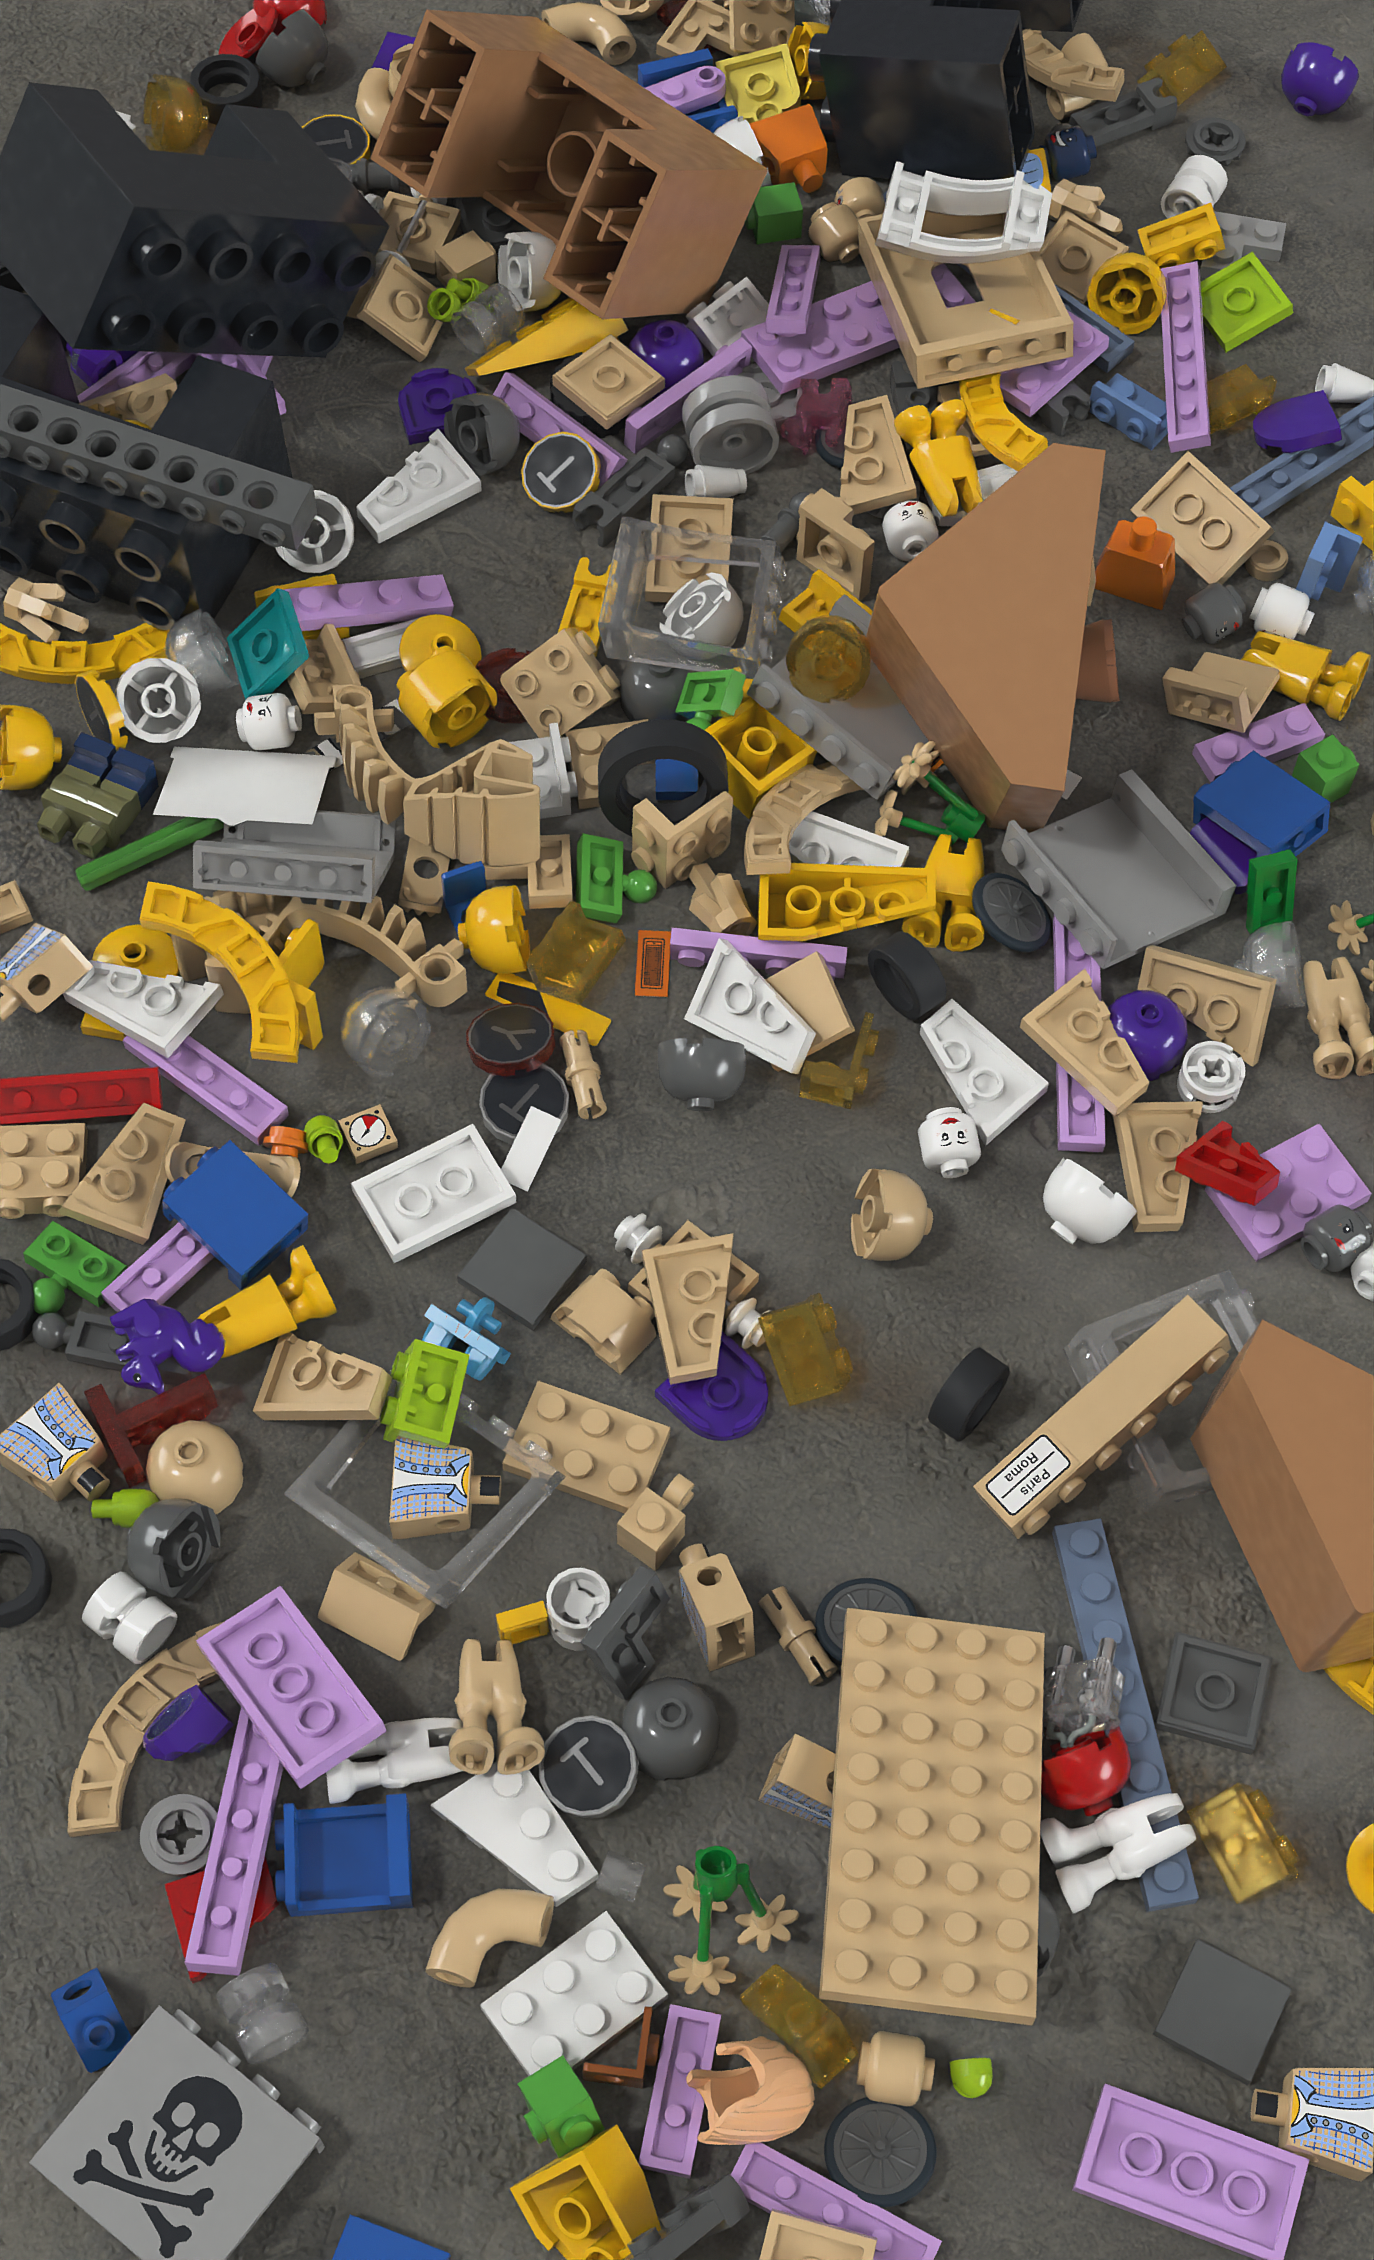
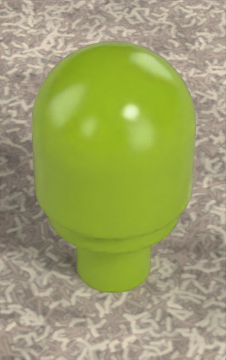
M451 278L446 285V289L454 292L459 297L462 308L475 314L488 312L494 304L495 297L491 287L477 279L464 278L460 281Z
M318 1115L311 1118L304 1127V1132H306L305 1142L308 1144L309 1152L324 1163L335 1162L343 1144L338 1124L334 1119L326 1115Z
M122 1489L120 1492H114L112 1499H93L91 1507L93 1519L112 1518L115 1526L131 1528L143 1510L160 1500L152 1491L147 1489Z

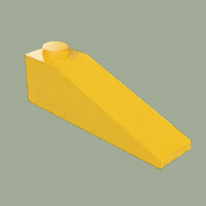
M568 297L541 315L543 320L530 326L527 325L517 331V342L512 344L509 340L499 344L466 367L465 370L468 376H481L573 356L576 353L586 352L610 334L619 340L618 336L628 331V328L622 318L602 320L574 299Z
M791 863L790 873L760 874L758 889V940L807 941L935 910L936 869Z
M617 2124L595 2135L584 2145L576 2147L561 2158L554 2159L510 2188L536 2238L548 2251L555 2247L566 2260H623L631 2253L627 2246L630 2241L651 2228L656 2227L657 2231L661 2230L644 2172Z

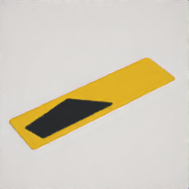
M498 973L485 992V996L504 1005L518 1004L537 1009L545 1014L551 1023V1027L564 1033L574 1030V1036L577 1039V1030L585 1031L588 1035V1043L592 1046L598 1045L611 1024V1019L512 973Z

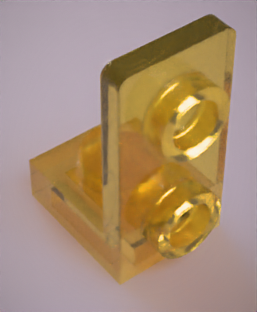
M865 1012L849 1070L841 1069L830 1062L821 1061L815 1063L805 1060L801 1074L799 1097L851 1109L855 1093L863 1095L866 1088L869 1068L863 1067L865 1056L874 1057L880 1031L872 1029L873 1013Z
M777 1964L772 1965L740 1995V2000L744 2007L792 2049L795 2056L806 2066L811 2081L820 2089L859 2054L840 2018Z

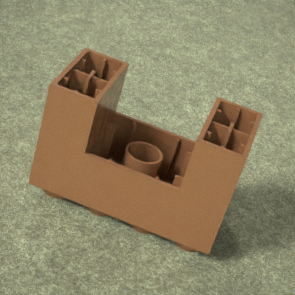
M426 10L370 158L426 198L483 197L532 232H538L551 239L555 243L556 249L543 279L602 320L689 313L703 301L708 305L768 172L767 168L537 17Z

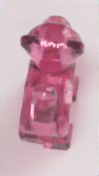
M832 378L831 391L825 394L819 393L820 383L816 379H801L800 388L802 395L797 402L796 413L782 423L780 433L783 438L787 439L790 445L800 448L804 455H807L814 435L813 430L815 429L827 430L825 433L826 444L831 448L837 446L838 438L846 427L848 405H851L853 401L852 388L847 378Z

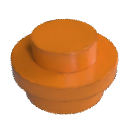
M271 1126L269 1136L264 1137L263 1146L271 1149L270 1155L294 1156L298 1158V1153L308 1152V1144L305 1142L306 1132L296 1128Z

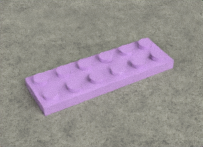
M944 263L932 270V277L946 308L975 303V300ZM872 281L813 303L811 305L806 334H798L793 337L766 334V322L741 331V337L752 346L751 357L780 394L900 348Z

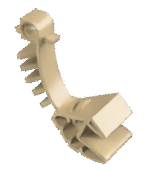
M353 684L333 685L334 712L314 713L315 731L318 735L336 734V743L340 742L347 784L349 788H353L354 796L358 801L365 800L366 807L371 813L379 811L381 820L388 825L404 812V832L406 835L427 846L434 845L436 851L453 860L457 858L463 864L482 861L483 864L487 863L489 866H506L535 862L540 858V788L533 784V756L530 753L505 740L499 739L484 745L432 775L415 779L405 773L390 758L377 732L393 730L394 709L373 710L372 694L364 686Z
M220 890L213 892V897L206 896L203 898L223 909L229 908L247 921L267 941L277 957L284 950L285 942L293 929L300 928L307 919L317 922L320 934L343 940L365 950L400 977L395 982L396 994L400 1002L415 992L428 1005L445 1007L467 992L466 969L457 961V959L464 955L463 943L454 938L445 946L439 943L426 953V941L421 922L414 917L407 925L403 909L395 904L389 910L385 919L381 897L376 895L372 903L366 904L361 920L360 903L353 901H341L339 910H336L333 907V900L317 899L316 905L302 903L300 897ZM170 934L180 976L185 981H193L207 976L209 982L220 984L224 993L221 999L214 1005L217 1012L251 1014L246 997L239 984L218 959L191 941ZM434 977H444V978H446V979H444V980H442V981H433V980H430V979H432V978H434Z

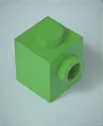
M795 182L760 187L745 220V226L747 230H753L757 244L801 238L803 208Z
M1332 734L1299 753L1292 777L1332 803L1349 793L1359 763L1356 761L1353 752L1348 747L1343 746Z
M563 2055L517 2083L530 2112L523 2115L528 2128L538 2144L548 2140L558 2158H561L576 2147L584 2145L589 2139L605 2130L591 2097Z

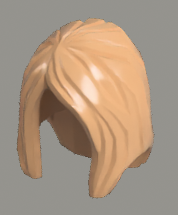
M764 2036L750 2041L721 2043L716 2047L717 2055H741L750 2062V2067L725 2071L694 2069L686 2077L687 2085L696 2089L701 2094L708 2110L709 2130L700 2132L697 2137L698 2141L704 2144L744 2145L776 2140L796 2131L804 2123L815 2100L814 2088L811 2085L812 2081L803 2062L793 2053L789 2052L785 2045L778 2041L767 2039Z

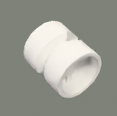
M1194 155L1188 157L1162 196L1161 208L1166 218H1171L1211 203L1212 207H1214V204L1227 186L1226 171L1221 164L1208 156Z
M570 1568L559 1573L549 1585L546 1594L549 1630L554 1640L562 1647L574 1651H582L585 1649L581 1641L586 1636L589 1626L594 1620L600 1618L610 1605V1590L605 1580L595 1571L586 1568Z
M118 1572L108 1578L92 1595L83 1611L82 1621L103 1639L114 1637V1648L132 1663L141 1664L152 1657L166 1642L176 1625L178 1616L175 1611L156 1596L145 1598L147 1593L145 1587L126 1572Z

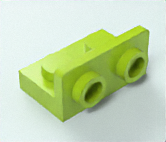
M414 1339L404 1353L399 1351L391 1370L392 1379L397 1381L394 1396H387L380 1416V1423L386 1425L383 1440L393 1443L398 1436L445 1449L450 1443L470 1355L418 1339Z

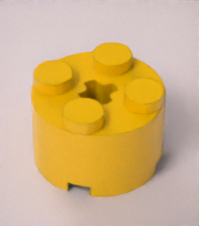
M450 646L438 648L431 658L424 661L415 670L405 672L397 682V688L400 691L398 703L401 711L434 748H440L438 744L447 743L451 748L471 739L488 722L489 719L484 714L491 705L495 709L497 703L495 689L463 653L454 651Z

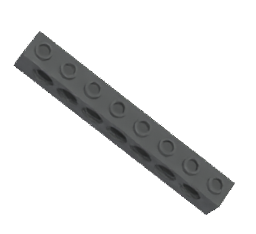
M0 384L1 458L10 457L25 462L38 470L47 469L65 475L77 483L86 482L105 488L114 495H126L144 501L151 507H163L181 513L193 521H206L221 526L230 533H242L260 539L270 546H282L297 551L318 512L312 484Z

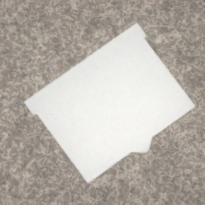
M174 746L170 756L174 760L153 815L214 818L229 826L245 821L312 825L329 768L334 767L337 756Z

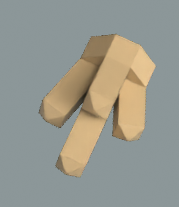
M1066 179L1061 180L1055 186L1052 192L1048 218L1057 222L1068 211L1105 234L1109 233L1116 237L1123 231L1121 219L1097 208L1105 199V195L1100 187L1076 185Z
M19 577L8 588L3 601L5 617L18 621L49 644H51L52 640L58 641L61 632L44 619L82 634L88 629L89 619L45 602H63L66 591L64 586L60 584L32 583Z
M708 863L694 865L689 878L696 887V890L692 895L689 910L709 927L711 932L750 935L758 922L748 907L740 881L733 880L732 875L728 873H718L715 876Z

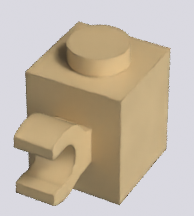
M679 1473L668 1485L662 1497L646 1487L618 1521L617 1544L656 1572L685 1536L686 1515L681 1511L694 1496V1493L691 1491L694 1483Z

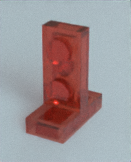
M205 1373L119 1414H116L102 1384L84 1391L91 1411L129 1488L147 1480L133 1447L140 1444H153L157 1437L172 1425L189 1420L201 1421L210 1414L211 1410L218 1407L213 1388Z

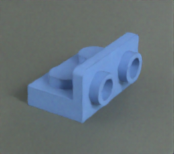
M1116 373L1106 384L1097 381L1092 386L1089 412L1100 421L1108 423L1126 434L1131 440L1142 444L1150 450L1168 434L1166 402L1119 373Z
M1325 522L1308 557L1296 590L1307 594L1309 601L1311 598L1319 601L1324 587L1341 592L1363 538L1345 528Z

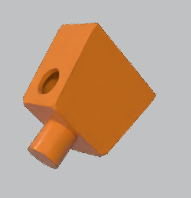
M810 103L750 123L763 153L761 157L762 166L768 168L773 185L795 182V185L800 184L806 193L814 192L821 187L823 183L822 176L826 172L828 148Z
M1138 517L1133 522L1126 520L1118 521L1095 568L1096 584L1094 589L1162 610L1175 579V538L1170 534L1158 531L1156 522L1149 517Z

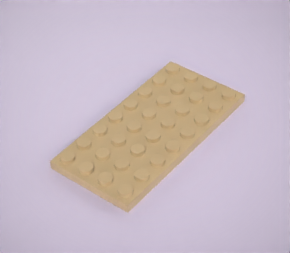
M847 1608L844 1621L819 1999L1033 2025L1036 2019L1045 1633Z

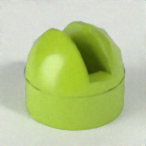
M438 288L429 296L427 309L430 316L441 322H452L460 315L462 303L454 292L445 288Z
M968 2058L949 2062L954 2089L963 2097L973 2099L984 2095L989 2090L993 2077L990 2058Z

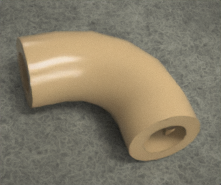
M576 2L558 5L542 11L541 17L543 22L574 42L583 41L595 45L607 64H622L629 60L636 51V41L626 24L614 12L600 5Z
M1087 33L1073 36L1061 50L1064 53V58L1073 63L1081 60L1108 67L1101 49ZM1049 86L1046 89L1049 109L1058 120L1068 118L1073 113L1087 109L1097 101L1061 92Z
M374 67L365 72L359 84L355 108L362 126L377 140L393 97L389 91V71Z
M496 1889L470 1898L446 1920L433 1945L425 1972L434 1979L450 1985L466 1988L474 1987L481 1962L486 1952L495 1944L504 1941H516L540 1948L543 1946L552 1921L554 1897L530 1890Z

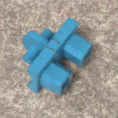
M483 1297L475 1305L465 1299L459 1302L456 1311L467 1317L465 1324L433 1304L430 1305L424 1315L431 1322L421 1341L449 1349L452 1348L457 1338L469 1344L465 1351V1354L470 1355L466 1374L478 1381H481L490 1372L496 1362L505 1365L511 1355L509 1351L479 1333L485 1328L495 1335L502 1326V1322L491 1316L495 1303L487 1297Z

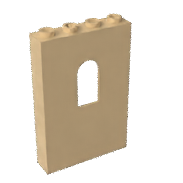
M925 210L921 232L955 239L1001 237L1007 212L983 216H956ZM883 214L857 219L860 255L917 389L1073 357L1074 323L1038 251L1001 260L963 264L970 270L983 301L946 308L931 274L936 266L943 263L911 257L876 246L875 242ZM992 308L1020 321L1015 325L989 312V310Z

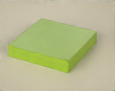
M1253 251L1201 281L1203 323L1226 353L1294 313L1293 304Z

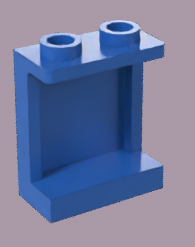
M707 48L638 65V84L645 88L702 66H713V57ZM722 98L717 103L685 115L714 133L717 128L726 122L737 118L738 111L734 105L727 106L724 98Z
M1253 750L1240 761L1231 763L1226 771L1210 784H1204L1199 788L1193 799V823L1198 824L1204 818H1210L1257 851V857L1289 849L1296 857L1328 832L1331 802Z
M229 1140L220 1149L216 1146L209 1149L198 1161V1169L187 1179L179 1177L172 1182L163 1194L162 1205L163 1215L169 1221L175 1218L228 1269V1279L240 1290H243L308 1229V1213Z
M406 1793L386 1795V1803L303 1810L296 1809L294 1803L283 1804L284 1819L275 1820V1846L277 1851L284 1850L285 1870H276L275 1885L277 1902L285 1901L290 1917L413 1908L410 1807Z

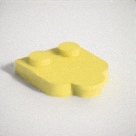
M787 43L715 62L716 68H719L726 78V94L724 96L726 105H734L738 111V117L743 116V120H747L749 124L801 106L800 88Z

